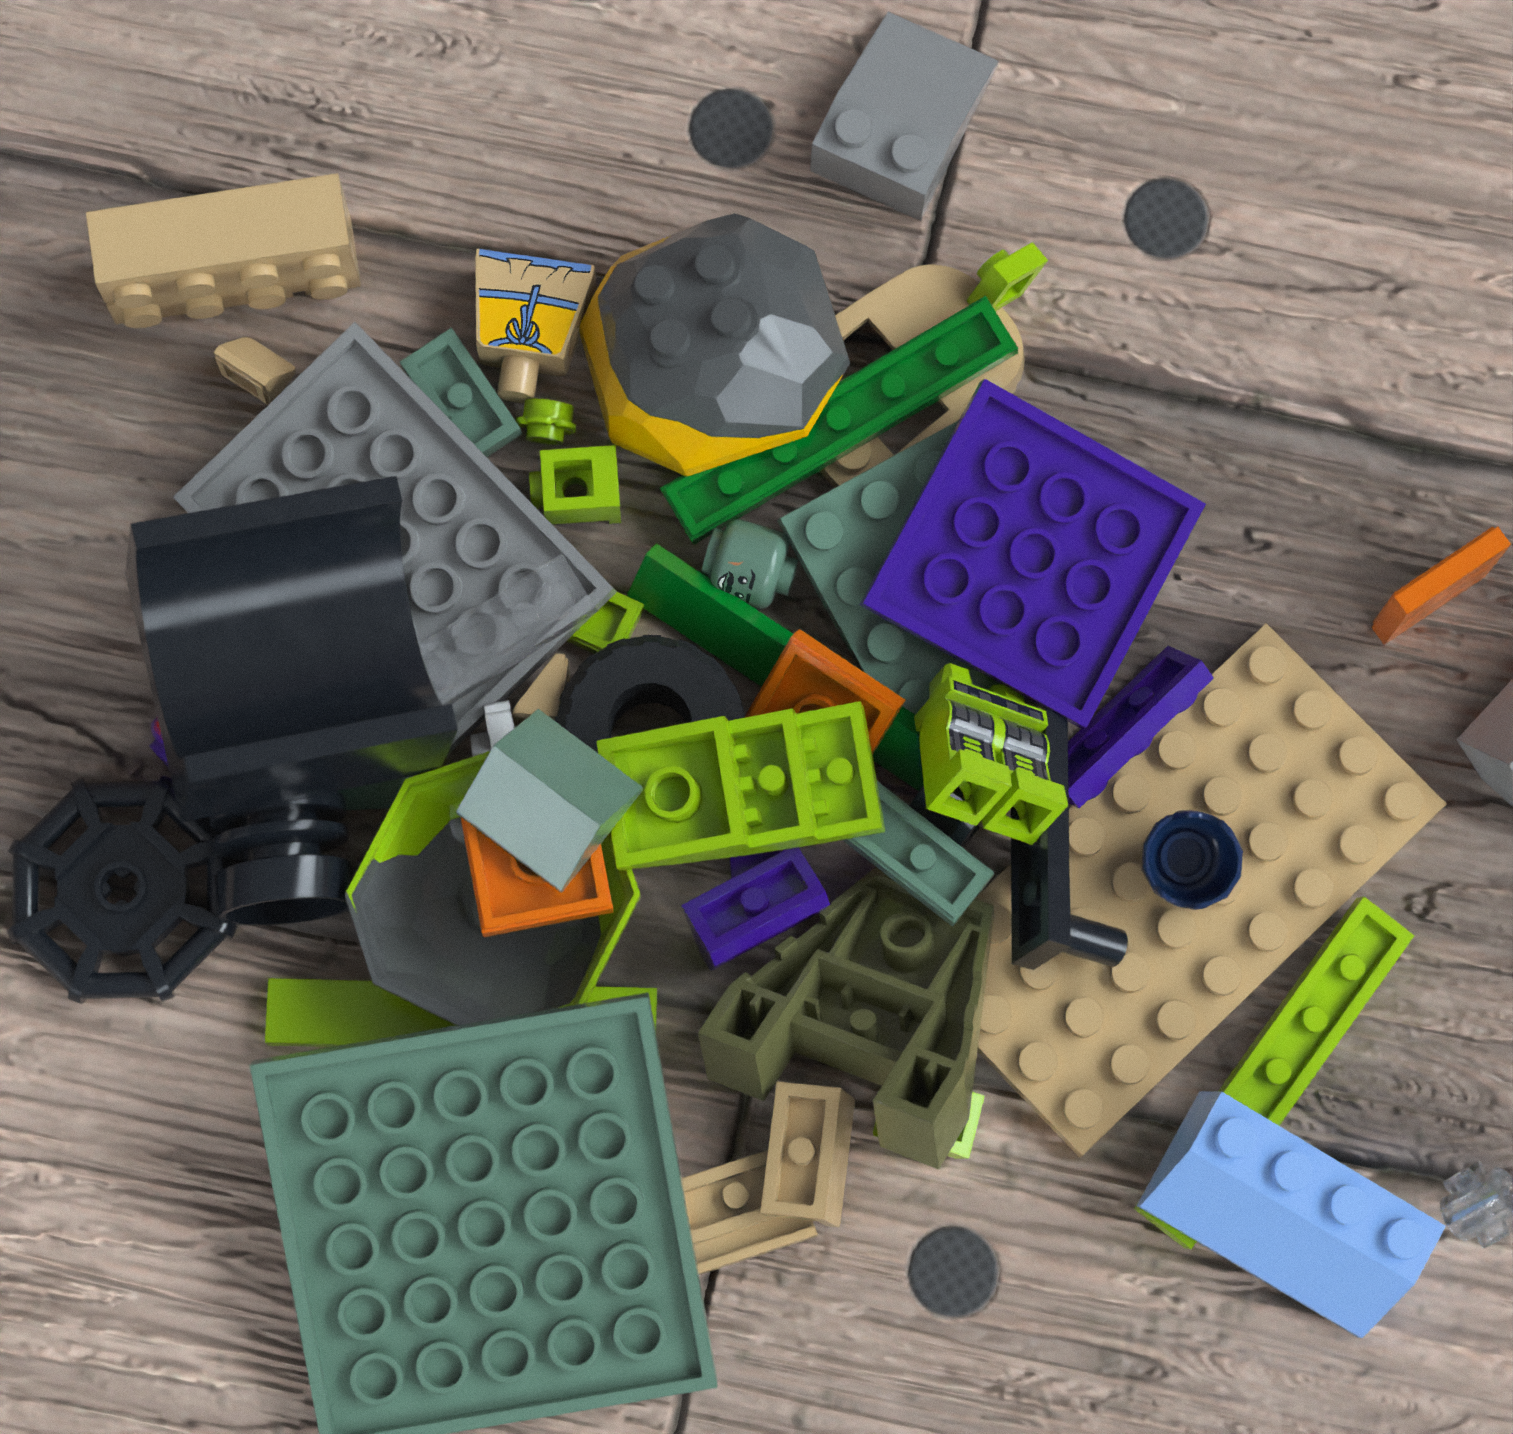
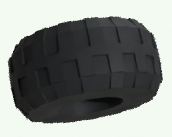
M643 635L630 639L623 638L607 644V647L594 655L591 654L583 661L563 689L559 698L560 705L555 721L598 753L596 741L611 738L617 720L625 711L639 704L659 703L671 707L685 719L686 723L725 716L730 721L745 718V714L736 686L728 678L725 669L713 657H709L697 649V646L681 639L675 640L662 637L661 635Z

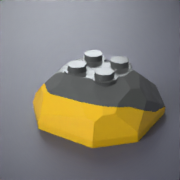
M736 213L707 220L622 255L610 267L603 278L579 326V334L611 442L686 477L807 437L850 364L815 251L751 218Z

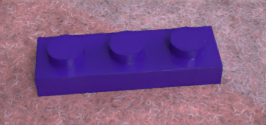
M1167 646L1090 720L1087 728L1080 729L1068 741L1069 804L1079 809L1088 800L1098 796L1106 788L1111 777L1132 757L1145 751L1150 746L1153 737L1172 718L1188 709L1195 702L1198 693L1214 679L1202 660Z

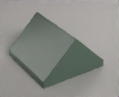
M537 709L492 747L456 812L473 827L562 893L640 795L643 787L540 709Z

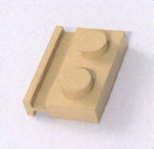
M768 1150L682 1178L699 1275L817 1237L818 1234L813 1221L765 1216L760 1213Z

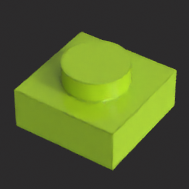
M1033 242L1010 255L1005 249L997 252L977 271L981 281L966 302L970 305L986 296L994 310L997 311L1023 295L1048 262V259Z

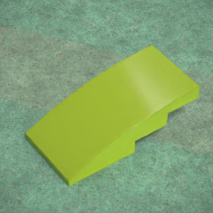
M861 701L802 713H796L791 708L730 721L725 716L596 741L599 755L643 787V791L611 830L616 868L618 870L745 856L886 832L865 711Z

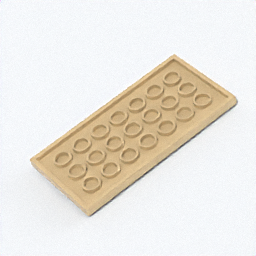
M1267 623L1212 674L1214 679L1198 693L1197 699L1188 709L1172 718L1153 737L1150 746L1145 751L1132 757L1108 780L1106 788L1098 796L1088 800L1079 809L1074 806L1069 808L1070 914L1117 927L1126 932L1128 938L1127 950L1124 958L1117 966H1107L1062 952L1035 970L1013 965L1011 949V864L975 898L994 906V920L977 1052L1079 1158L1099 1141L1447 805ZM1179 810L1200 811L1222 819L1233 830L1243 850L1241 878L1228 898L1204 909L1191 910L1166 902L1153 892L1141 870L1142 845L1156 822Z

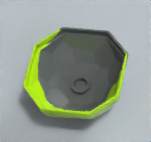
M490 751L406 778L345 893L372 983L455 1026L587 1003L641 897L633 870H618L616 868L610 831L601 843L612 899L613 913L483 938L461 817L456 811Z

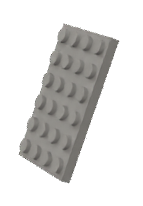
M354 322L182 487L173 498L188 513L397 476L403 500L400 514L403 568L415 633L432 687L443 705L452 704L458 726V731L446 755L447 757L485 720L484 705L505 701L617 591L367 333Z

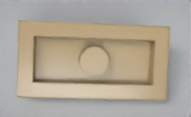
M787 1082L776 1083L761 1214L817 1221L828 1227H840L855 1098L842 1088Z

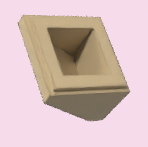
M241 337L221 344L213 352L222 376L267 405L284 390L296 372L294 365L249 337Z
M556 653L518 701L512 711L516 726L537 709H540L555 721L560 705L559 698L566 683L570 681L569 659L566 658L565 654Z

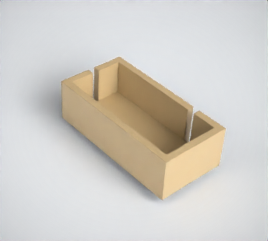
M338 173L86 212L95 284L104 302H106L116 325L125 324V326L130 328H147L159 324L162 321V317L187 314L188 317L195 319L211 318L222 314L224 308L249 304L254 309L278 307L286 302V298L294 297L293 293L305 291V294L311 295L312 298L325 300L343 296L348 292L349 288L361 287L351 217Z

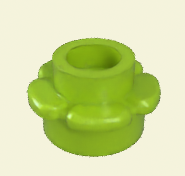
M526 399L524 401L523 416L516 417L515 420L519 427L527 429V440L546 445H562L564 435L574 434L577 426L572 423L574 406L549 399Z

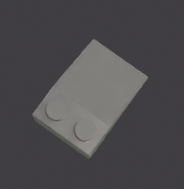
M887 12L839 89L812 143L810 171L922 221L998 66V60Z

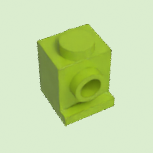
M616 445L540 450L541 471L529 472L531 503L537 509H544V516L552 525L609 521V524L622 523ZM572 484H579L586 488L587 494L580 497H565L564 491Z

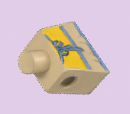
M477 249L475 256L476 348L479 362L486 366L501 368L497 395L500 398L511 402L524 403L526 399H533L535 396L538 373L554 376H565L567 374L580 339V323L596 292L595 265Z

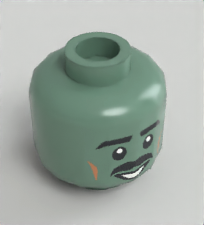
M736 519L731 521L725 530L715 528L706 551L701 573L710 578L711 583L716 588L740 598L757 610H763L772 603L776 593L789 595L799 560L788 557L789 542L783 532L742 519Z

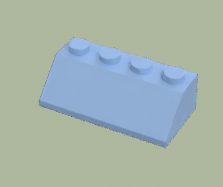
M1199 1091L1137 1204L1139 1208L1358 1338H1363L1415 1285L1446 1227L1444 1224L1222 1091Z

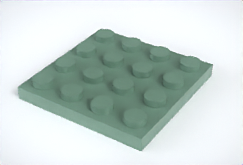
M958 421L777 520L856 666L904 698L906 701L903 707L915 715L930 698L929 683L946 664L952 663L968 669L972 685L989 690L992 685L1000 684L859 605Z

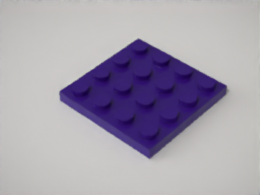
M983 379L978 384L859 605L996 682L1009 687L1041 707L1054 710L1067 718V721L1081 729L1087 728L1206 503L987 379Z

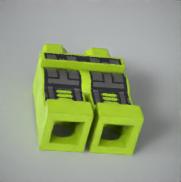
M952 663L946 664L929 683L930 698L914 716L916 731L920 732L919 743L926 809L975 826L982 820L984 829L1033 845L1068 807L1065 787L1052 782L1050 779L1047 764L1050 754V743L1047 735L1042 733L1048 726L1046 711L1025 704L1023 695L1003 684L992 685L989 690L972 685L968 669ZM959 787L963 792L965 801L957 800L950 795ZM1014 806L1018 812L1019 820L1012 819L1005 814Z

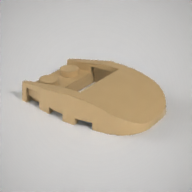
M921 265L908 269L887 281L835 316L843 340L868 321L891 349L894 350L969 306L966 300L979 283L969 275L948 266ZM1003 308L998 309L996 313L1016 343L1018 354L940 399L938 402L947 412L896 454L958 421L978 384L983 379H987L1011 394L1014 393L1023 374L1024 350L1018 328ZM876 437L820 470V472L836 488L894 455Z

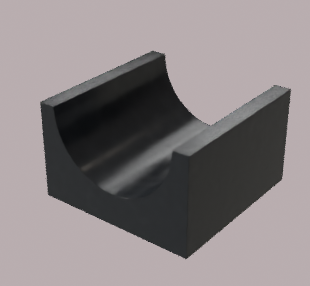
M397 476L130 524L125 575L181 822L415 776L442 766L458 731V726L452 704L443 705L432 687L415 633L403 568L400 535V514L403 500Z

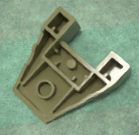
M875 867L831 902L825 910L819 912L820 921L797 940L789 936L774 948L776 957L752 976L745 972L728 986L698 1032L708 1080L765 1101L793 1055L798 1053L881 1085L880 1090L873 1099L880 1147L940 1169L969 1120L994 920V906L975 899L952 927Z

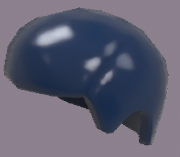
M1179 810L1156 822L1142 845L1141 870L1153 892L1166 902L1181 908L1199 910L1228 898L1241 878L1243 850L1233 830L1222 819L1200 811Z

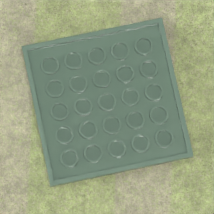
M649 992L252 1061L250 1071L319 1434H449L718 1388L717 1373Z

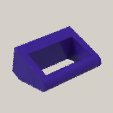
M799 847L778 853L681 906L699 952L708 969L712 971L819 914V912L825 910L830 905L824 887Z

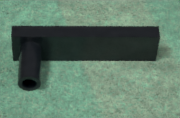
M1045 708L1048 726L1042 733L1047 735L1050 743V754L1047 763L1050 779L1052 782L1065 787L1068 807L1033 845L1011 838L1012 964L1035 970L1062 952L1115 967L1122 961L1127 950L1128 938L1126 932L1117 927L1070 914L1067 718L1054 710ZM1013 806L1011 808V818L1019 820L1018 812Z

